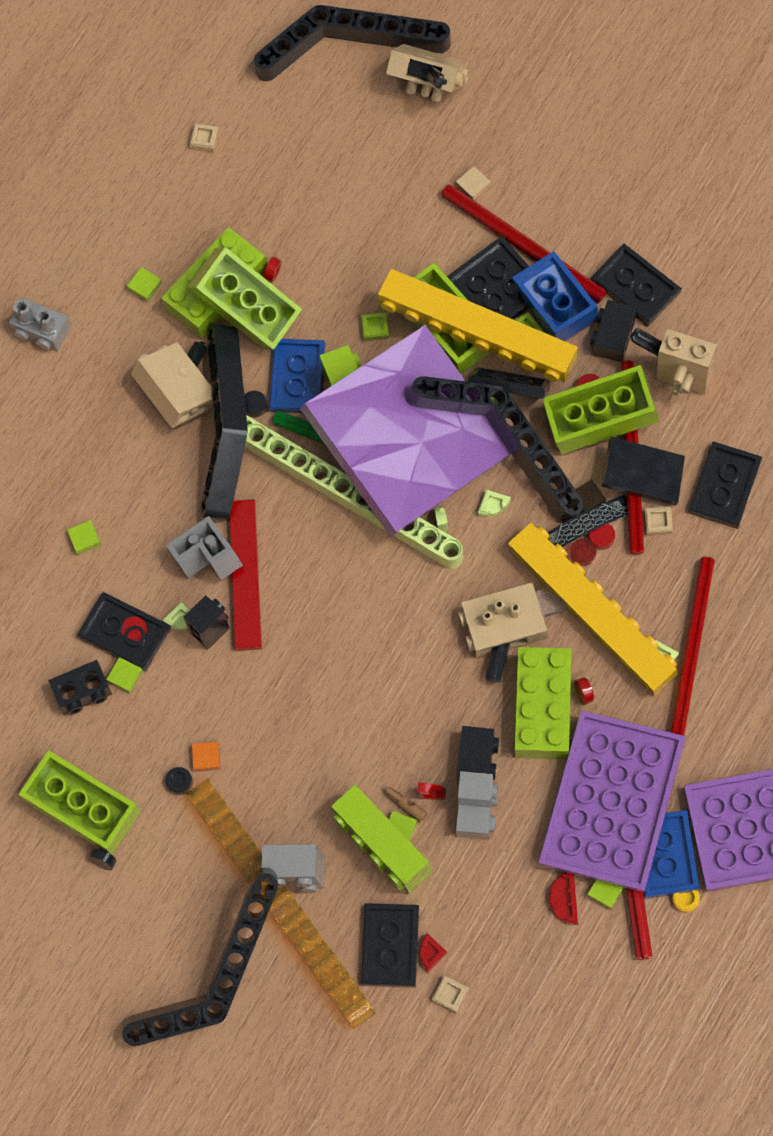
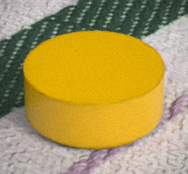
M698 891L681 894L675 893L673 894L672 901L677 910L689 913L698 907L700 894Z

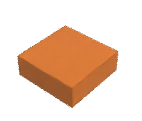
M218 741L192 744L194 772L221 769Z

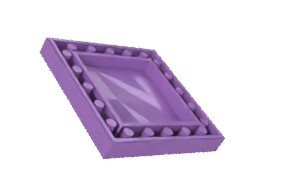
M426 325L312 398L300 409L391 537L511 455V452L485 415L412 406L406 400V390L420 376L465 381ZM441 391V394L445 398L449 399V395L446 392ZM466 394V397L470 401L474 402L473 397L469 394Z

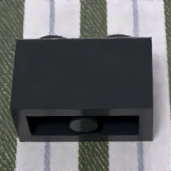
M607 300L605 309L600 308L597 318V323H600L599 330H594L591 337L590 345L594 346V356L618 362L624 361L636 320L637 307Z
M205 595L183 618L189 633L208 650L230 627L227 621L229 617L224 612L226 610L225 607L217 599L212 601Z
M462 726L457 784H459L460 771L493 774V779L495 780L497 763H492L493 753L498 754L499 738L495 737L494 729Z

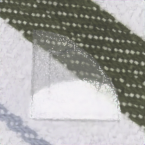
M535 591L543 618L566 611V606L560 598L547 593V591Z

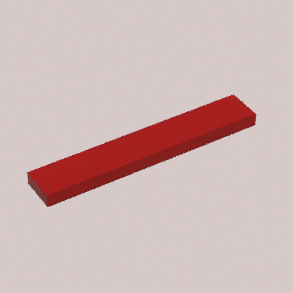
M255 499L233 501L230 515L231 548L243 566L232 573L235 650L262 649L256 502Z

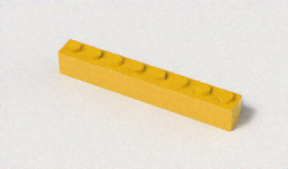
M394 269L390 270L378 293L379 305L384 310L390 313L398 312L411 322L417 323L419 321L424 323L435 332L443 331L450 334L456 341L469 342L482 352L490 351L495 353L506 362L514 361L527 371L534 372L535 370L540 372L547 379L554 382H566L578 357V347Z
M530 522L508 543L510 551L656 696L678 675L675 668L677 666L675 660L667 653L663 655L657 649L659 647L657 642L650 635L645 637L639 631L641 628L631 616L626 618L620 612L622 610L621 606L613 598L608 600L602 594L604 592L603 588L595 580L590 582L584 576L585 570L576 561L572 564L566 558L567 552L558 543L554 546L548 540L550 536L543 527L539 525L536 528Z

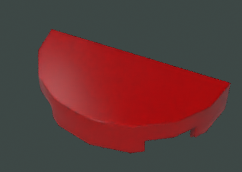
M565 872L551 886L549 903L552 912L559 920L569 925L578 926L574 874Z

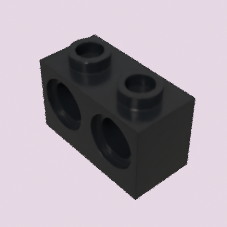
M98 660L48 680L59 708L64 715L79 713L83 710L84 706L91 703L100 704L106 701L108 696L112 695ZM92 680L100 681L98 687L94 689L87 688ZM67 691H75V695L71 699H63Z

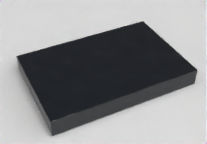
M625 243L591 277V280L605 289L606 294L616 302L637 307L636 318L648 327L682 290L681 287Z
M476 367L468 379V382L498 385L504 387L512 394L544 399L548 393L551 382L549 379Z
M611 437L608 443L602 487L676 506L679 502L685 456Z
M713 441L688 513L738 529L762 461V456Z
M102 592L77 637L116 658L120 657L142 668L146 672L171 630V626ZM133 616L141 618L147 625L146 635L141 627L131 626L125 631L123 636L121 633L123 622ZM131 630H140L142 632V639L137 642L128 638Z
M365 903L361 986L416 988L419 905Z

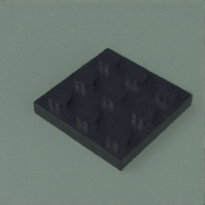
M503 236L496 239L447 276L468 301L514 320L529 309L512 280V277L528 268L529 265Z

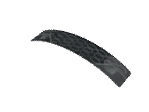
M625 495L619 496L573 517L547 532L550 536L548 540L554 546L558 543L561 547H564L603 525L627 516V497Z

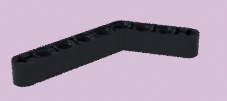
M316 5L255 55L254 64L258 78L262 81H271L324 37L391 47L405 44L434 53H444L451 46L450 28L446 23L440 21ZM371 26L372 28L365 29L364 27ZM391 29L396 30V31H394V32H388V30H391ZM413 33H420L417 36L411 35ZM301 34H305V35H306V36H304V37H298V36L301 35ZM283 49H288L286 52H280Z
M211 323L207 334L215 438L200 506L201 517L206 518L209 516L212 519L227 521L231 515L248 428L238 329L233 326Z
M420 376L406 390V400L415 407L485 415L558 521L566 522L582 511L583 501L504 387ZM441 391L446 392L449 395V399L445 398ZM466 394L471 395L474 399V402L470 401L466 397ZM491 397L496 398L499 402V405L493 403ZM505 418L510 419L513 422V426L509 425ZM520 439L524 440L528 447L523 446ZM535 461L540 462L543 469L538 468ZM549 482L554 483L557 490L552 489Z
M264 867L257 870L254 874L206 995L129 1016L124 1022L122 1032L123 1039L128 1045L139 1046L224 1021L278 890V878L274 870ZM267 877L270 878V884L266 885L263 896L260 894L261 881H265ZM258 902L262 904L263 909L259 913H252L249 911L248 906L251 903ZM246 927L251 929L253 934L249 938H242L238 935V931ZM232 953H239L243 959L239 963H231L228 960V956ZM222 978H228L233 982L229 988H221L217 983ZM217 1003L221 1005L222 1010L219 1013H211L207 1009L208 1006ZM185 1011H192L196 1017L193 1020L187 1021L181 1017V1014ZM159 1018H164L168 1020L169 1025L165 1028H159L154 1022ZM146 1022H149L150 1032H148V1026H146ZM135 1026L137 1030H140L139 1034L135 1035L134 1031H131V1027Z

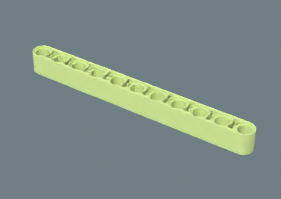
M246 415L248 428L245 443L246 449L386 531L368 504H358V501L363 499V497L344 472ZM256 435L263 436V439L258 442L252 441V438ZM276 448L285 449L281 454L272 453ZM299 460L306 462L302 467H296L294 463ZM319 473L327 474L325 479L318 480L315 478ZM342 485L349 487V489L343 493L336 491L337 488ZM420 517L411 523L414 526L412 530H400L393 535L447 568H457L463 562V547L461 543ZM426 537H434L436 539L432 544H425L423 542ZM448 550H456L458 552L455 557H447L445 555Z

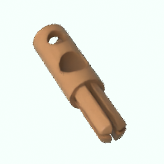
M388 787L385 790V795L418 821L422 822L426 818L428 812L409 798L402 796L392 787Z

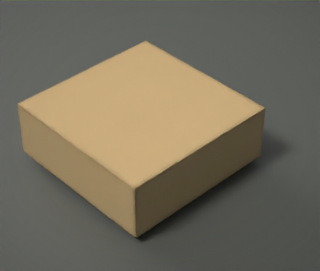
M194 123L190 149L215 152L219 127Z
M473 166L456 181V186L468 197L475 200L491 186V181Z
M671 507L645 508L647 536L673 534Z
M444 975L432 1001L457 1014L469 987Z

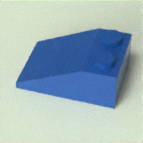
M554 251L512 277L513 282L546 334L566 341L597 321L598 306Z

